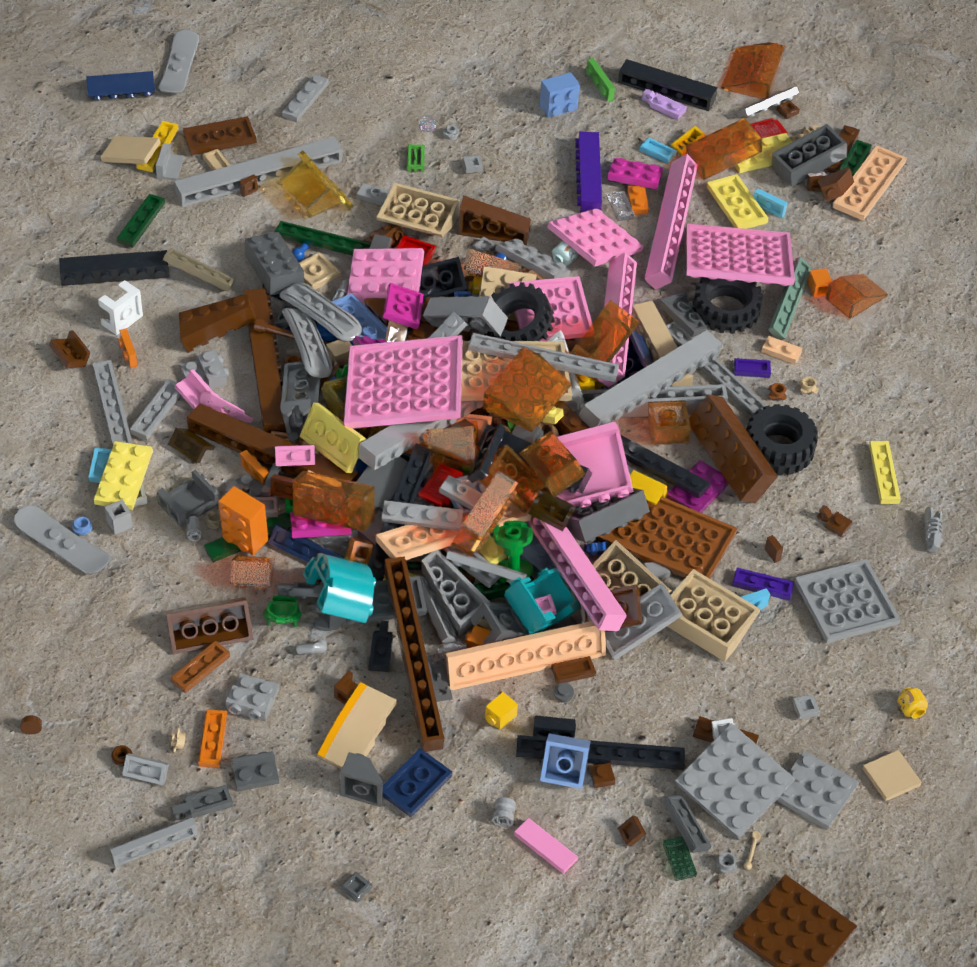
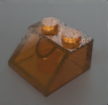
M686 401L648 402L651 445L688 443L691 426Z
M236 555L231 560L230 584H235L236 588H247V585L255 586V589H267L272 584L275 558Z

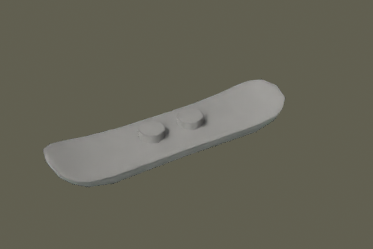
M186 29L180 30L175 34L168 62L158 85V89L161 92L175 94L184 92L198 49L199 36L196 32Z
M298 282L281 291V299L309 315L338 339L349 342L355 336H359L362 333V327L353 315L324 297L308 284Z
M284 308L282 313L295 337L306 371L311 376L317 378L329 377L333 368L332 361L315 320L298 308Z
M26 505L20 508L14 516L16 526L26 536L44 546L82 573L87 575L96 574L111 561V557L107 552L74 534L35 505Z

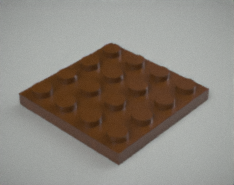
M785 874L734 932L733 938L773 967H826L855 932L857 925Z

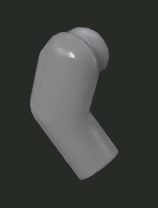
M319 639L316 643L299 644L296 648L298 655L323 654L327 650V642Z

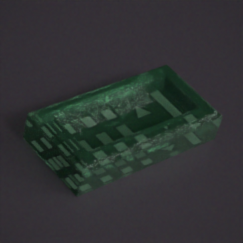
M677 837L663 840V847L675 881L696 877L697 871L684 838Z

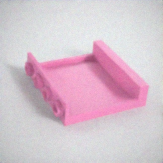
M616 422L541 441L542 448L583 465L592 472L583 494L577 491L573 494L565 490V486L561 484L559 486L552 484L555 496L576 507H588L593 502L599 501L603 503L609 501L612 497L618 496L623 498L628 496L629 493L634 492L620 430Z

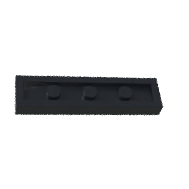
M501 423L487 431L467 477L471 483L483 480L488 475V469L494 461V455L499 450L498 446L503 440V434L506 429Z

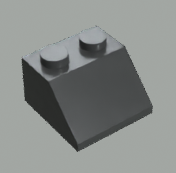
M349 752L340 772L341 796L381 807L383 781L370 758L360 753L354 754Z

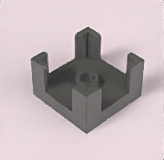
M483 602L470 618L473 625H477L485 617L492 631L484 640L485 644L529 635L510 605Z

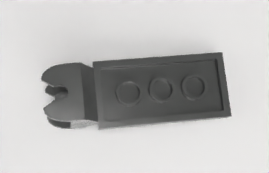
M303 361L286 363L284 367L280 409L286 426L288 440L293 444L299 440L312 404H320L322 378L311 376L306 371Z
M420 576L409 577L418 616L426 615L427 609ZM386 580L376 581L372 600L373 612L371 616H368L366 622L394 619ZM324 584L316 586L313 594L320 596ZM317 603L312 606V612L322 614ZM326 614L327 617L319 619L314 623V626L318 630L331 631L337 630L345 622L347 625L363 622Z

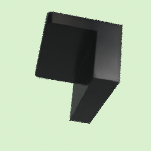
M537 715L534 717L533 736L548 737L549 734L575 738V719Z

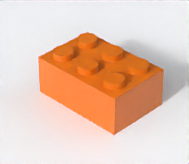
M233 486L218 501L222 535L227 542L234 543L243 552H248L254 556L268 541L265 504Z

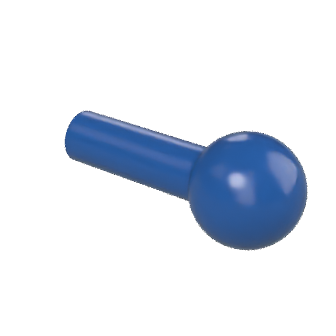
M302 244L299 248H294L291 251L297 261L304 259V252L311 245Z

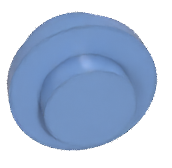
M78 517L72 525L73 531L78 535H86L92 530V522L87 517Z

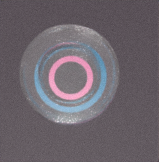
M426 116L419 120V128L424 132H431L436 127V121L432 117Z

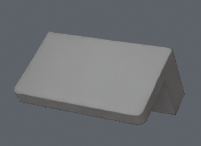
M163 143L156 163L157 179L177 181L184 162V156L171 154V147L168 143Z

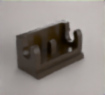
M540 489L528 514L564 531L576 506Z

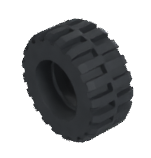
M774 404L772 407L768 405L763 407V410H757L749 418L746 431L777 475L782 476L786 473L791 475L795 471L798 473L813 460L818 441V430L814 421L811 418L809 419L808 414L805 412H800V409L796 407L791 408L790 405L780 406V404ZM768 436H785L794 443L779 444L770 440Z

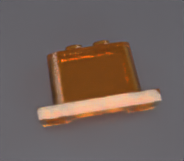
M610 300L570 354L610 363L640 322ZM587 376L588 378H590V379H591L592 381H594V382L598 379V378H593V377Z

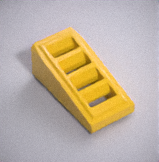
M694 126L670 144V147L677 150V153L683 156L707 142L706 134Z

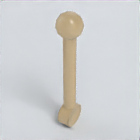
M758 831L752 833V845L747 862L744 863L746 870L752 868L751 861L755 846L761 837Z

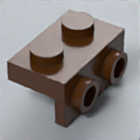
M385 222L380 226L381 228L369 233L368 237L363 241L372 243L375 234L392 238L390 248H395L405 234L401 226Z
M74 330L69 331L67 339H53L50 341V348L66 368L86 366L90 351Z

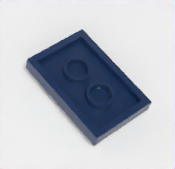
M419 748L383 784V797L409 817H412L452 777L453 771Z

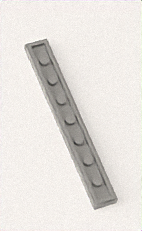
M676 321L666 325L677 347L694 338ZM711 359L705 366L699 367L717 385L725 384L727 395L748 415L752 416L757 410H763V407L767 406L717 359Z
M472 333L468 350L612 382H616L619 369L618 364Z

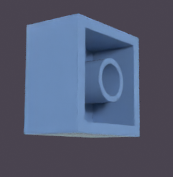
M570 72L541 80L539 106L548 118L578 109L580 84Z
M549 734L546 741L540 781L582 789L591 741Z

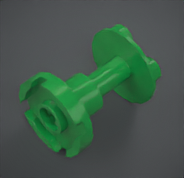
M517 520L505 521L503 526L500 527L498 524L493 530L494 542L504 548V553L508 556V559L499 562L497 565L527 574L526 578L531 577L534 572L533 565L524 559H520V555L523 553V547L530 544L533 540L532 527L530 526L529 528L527 523ZM505 577L498 579L502 583L507 582Z

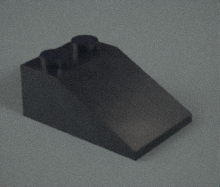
M459 256L422 266L419 292L424 294L423 303H425L427 297H454V292L468 291Z

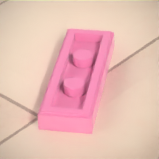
M530 818L514 832V836L562 874L578 859L577 855Z

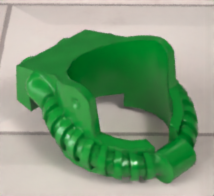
M273 595L272 601L268 603L267 608L263 611V616L267 620L268 626L270 622L283 625L294 622V626L297 627L302 613L297 605V597Z

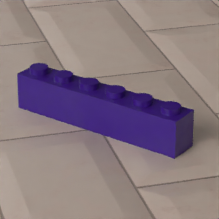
M579 131V138H575V148H578L575 153V160H578L576 161V171H579V173H576V183H579L577 184L576 194L580 195L577 196V206H580V213L593 209L601 210L602 187L599 132Z

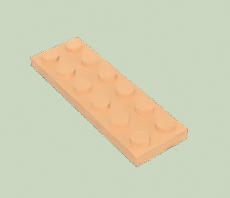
M876 145L853 176V185L843 196L835 200L833 208L864 221L904 166L907 158Z

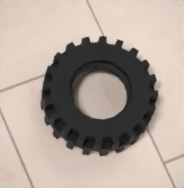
M701 277L700 283L697 282L693 309L700 315L705 325H710V330L714 331L717 328L720 329V333L729 330L731 334H735V330L738 329L740 332H744L745 327L750 329L753 326V322L756 323L758 321L763 300L761 286L756 287L757 282L754 281L747 283L742 280L728 281L720 278L713 280L708 277ZM719 296H729L739 300L744 307L739 310L720 309L713 305L711 300Z
M520 282L519 286L511 283L510 288L504 289V287H501L500 293H493L491 295L493 301L507 317L520 309H531L534 311L535 316L533 321L521 330L507 331L503 329L501 336H494V332L487 331L488 336L508 341H540L542 338L545 340L548 338L547 331L552 332L553 327L551 323H555L554 311L546 294H543L539 287L535 289L534 284L531 283L528 287L525 286L524 282Z

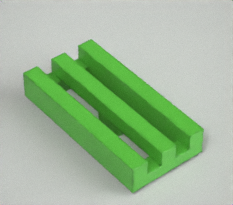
M408 144L407 172H411V169H414V172H417V169L424 172L425 145ZM411 149H415L414 164H411ZM418 149H421V165H418Z

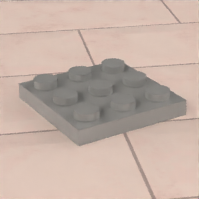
M804 750L789 771L795 778L794 783L776 801L828 831L858 787L859 781Z

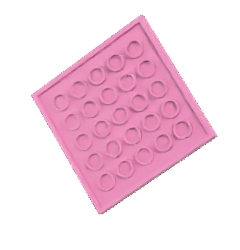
M687 224L686 275L693 278L708 277L713 280L720 278L728 281L742 280L747 283L754 281L763 284L776 283L782 286L794 285L795 276L790 233Z
M462 335L350 346L344 425L350 428H362L461 418Z

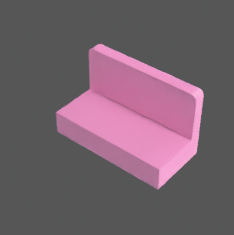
M194 369L189 371L185 379L175 385V389L193 410L201 404L200 397L203 391H212Z
M315 445L276 446V466L315 465Z

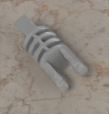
M926 507L925 539L927 551L935 553L942 544V512L937 511L933 517V509Z

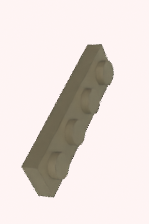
M170 248L163 258L169 265L184 270L185 273L200 278L203 282H209L220 290L228 292L235 281L234 278L173 248Z

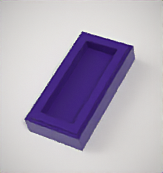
M734 358V376L770 378L771 360Z

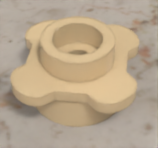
M805 377L799 380L801 393L816 394L818 392L816 387L817 381L813 377Z
M177 728L176 733H172L170 737V746H173V753L176 752V749L182 750L185 744V733L180 732V728Z

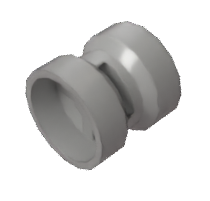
M506 797L495 800L494 809L496 811L492 817V822L500 827L513 825L514 815L512 813L515 812V801Z

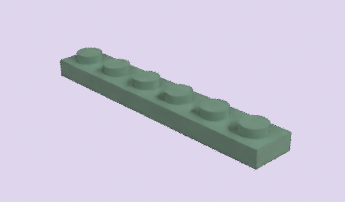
M801 256L795 260L793 265L794 285L784 287L768 328L771 334L779 340H783L786 337L807 283L809 272L812 270V267Z

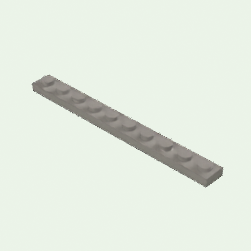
M107 360L93 363L112 445H114L115 441L133 444L112 362ZM143 482L134 506L147 504Z

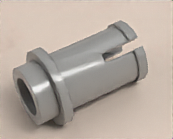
M190 516L186 519L188 529L186 536L190 541L195 542L200 540L202 531L199 529V519L196 516Z

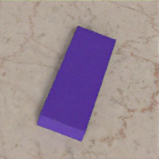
M736 568L732 587L752 592L767 588L770 596L790 601L794 581L741 568Z

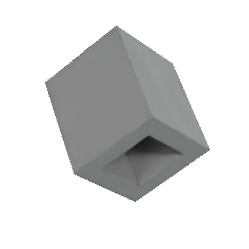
M123 499L105 506L107 523L115 535L133 528L131 512Z

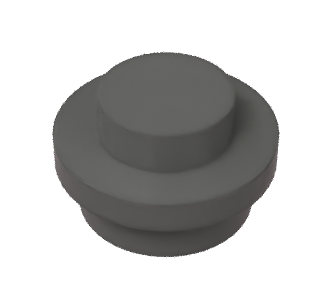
M559 683L554 687L553 694L559 702L565 703L573 698L574 689L568 683Z

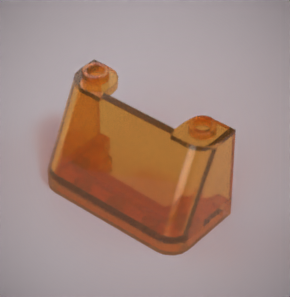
M470 421L475 425V432L474 426L426 429L427 433H423L424 444H427L429 449L466 465H473L479 451V446L477 445L479 441L478 421Z

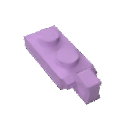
M646 89L643 92L642 100L650 104V108L676 120L687 110V106L656 92L654 93L652 90Z

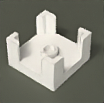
M125 280L119 284V287L128 293L117 301H113L106 295L98 299L99 306L110 315V320L101 319V325L115 335L120 334L119 330L128 328L143 316L140 290Z

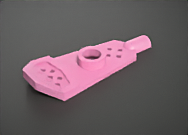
M203 391L200 397L201 404L251 424L253 418L246 415L244 410L220 398L218 394L212 391Z

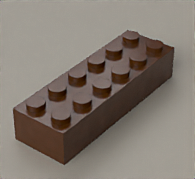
M708 394L687 419V423L739 500L756 503L778 476L725 399Z

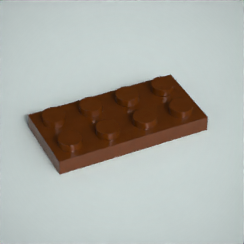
M248 116L183 128V135L191 155L257 143V138Z

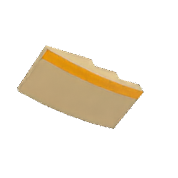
M360 682L334 722L317 757L341 769L349 752L354 754L360 753L366 757L375 745L376 737L385 726L386 718L395 707L396 699Z

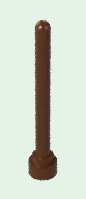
M256 319L254 332L265 333L267 331L295 340L292 331L269 325L268 322H265V319ZM323 341L324 344H325V347H326V344H329V343H330V342Z

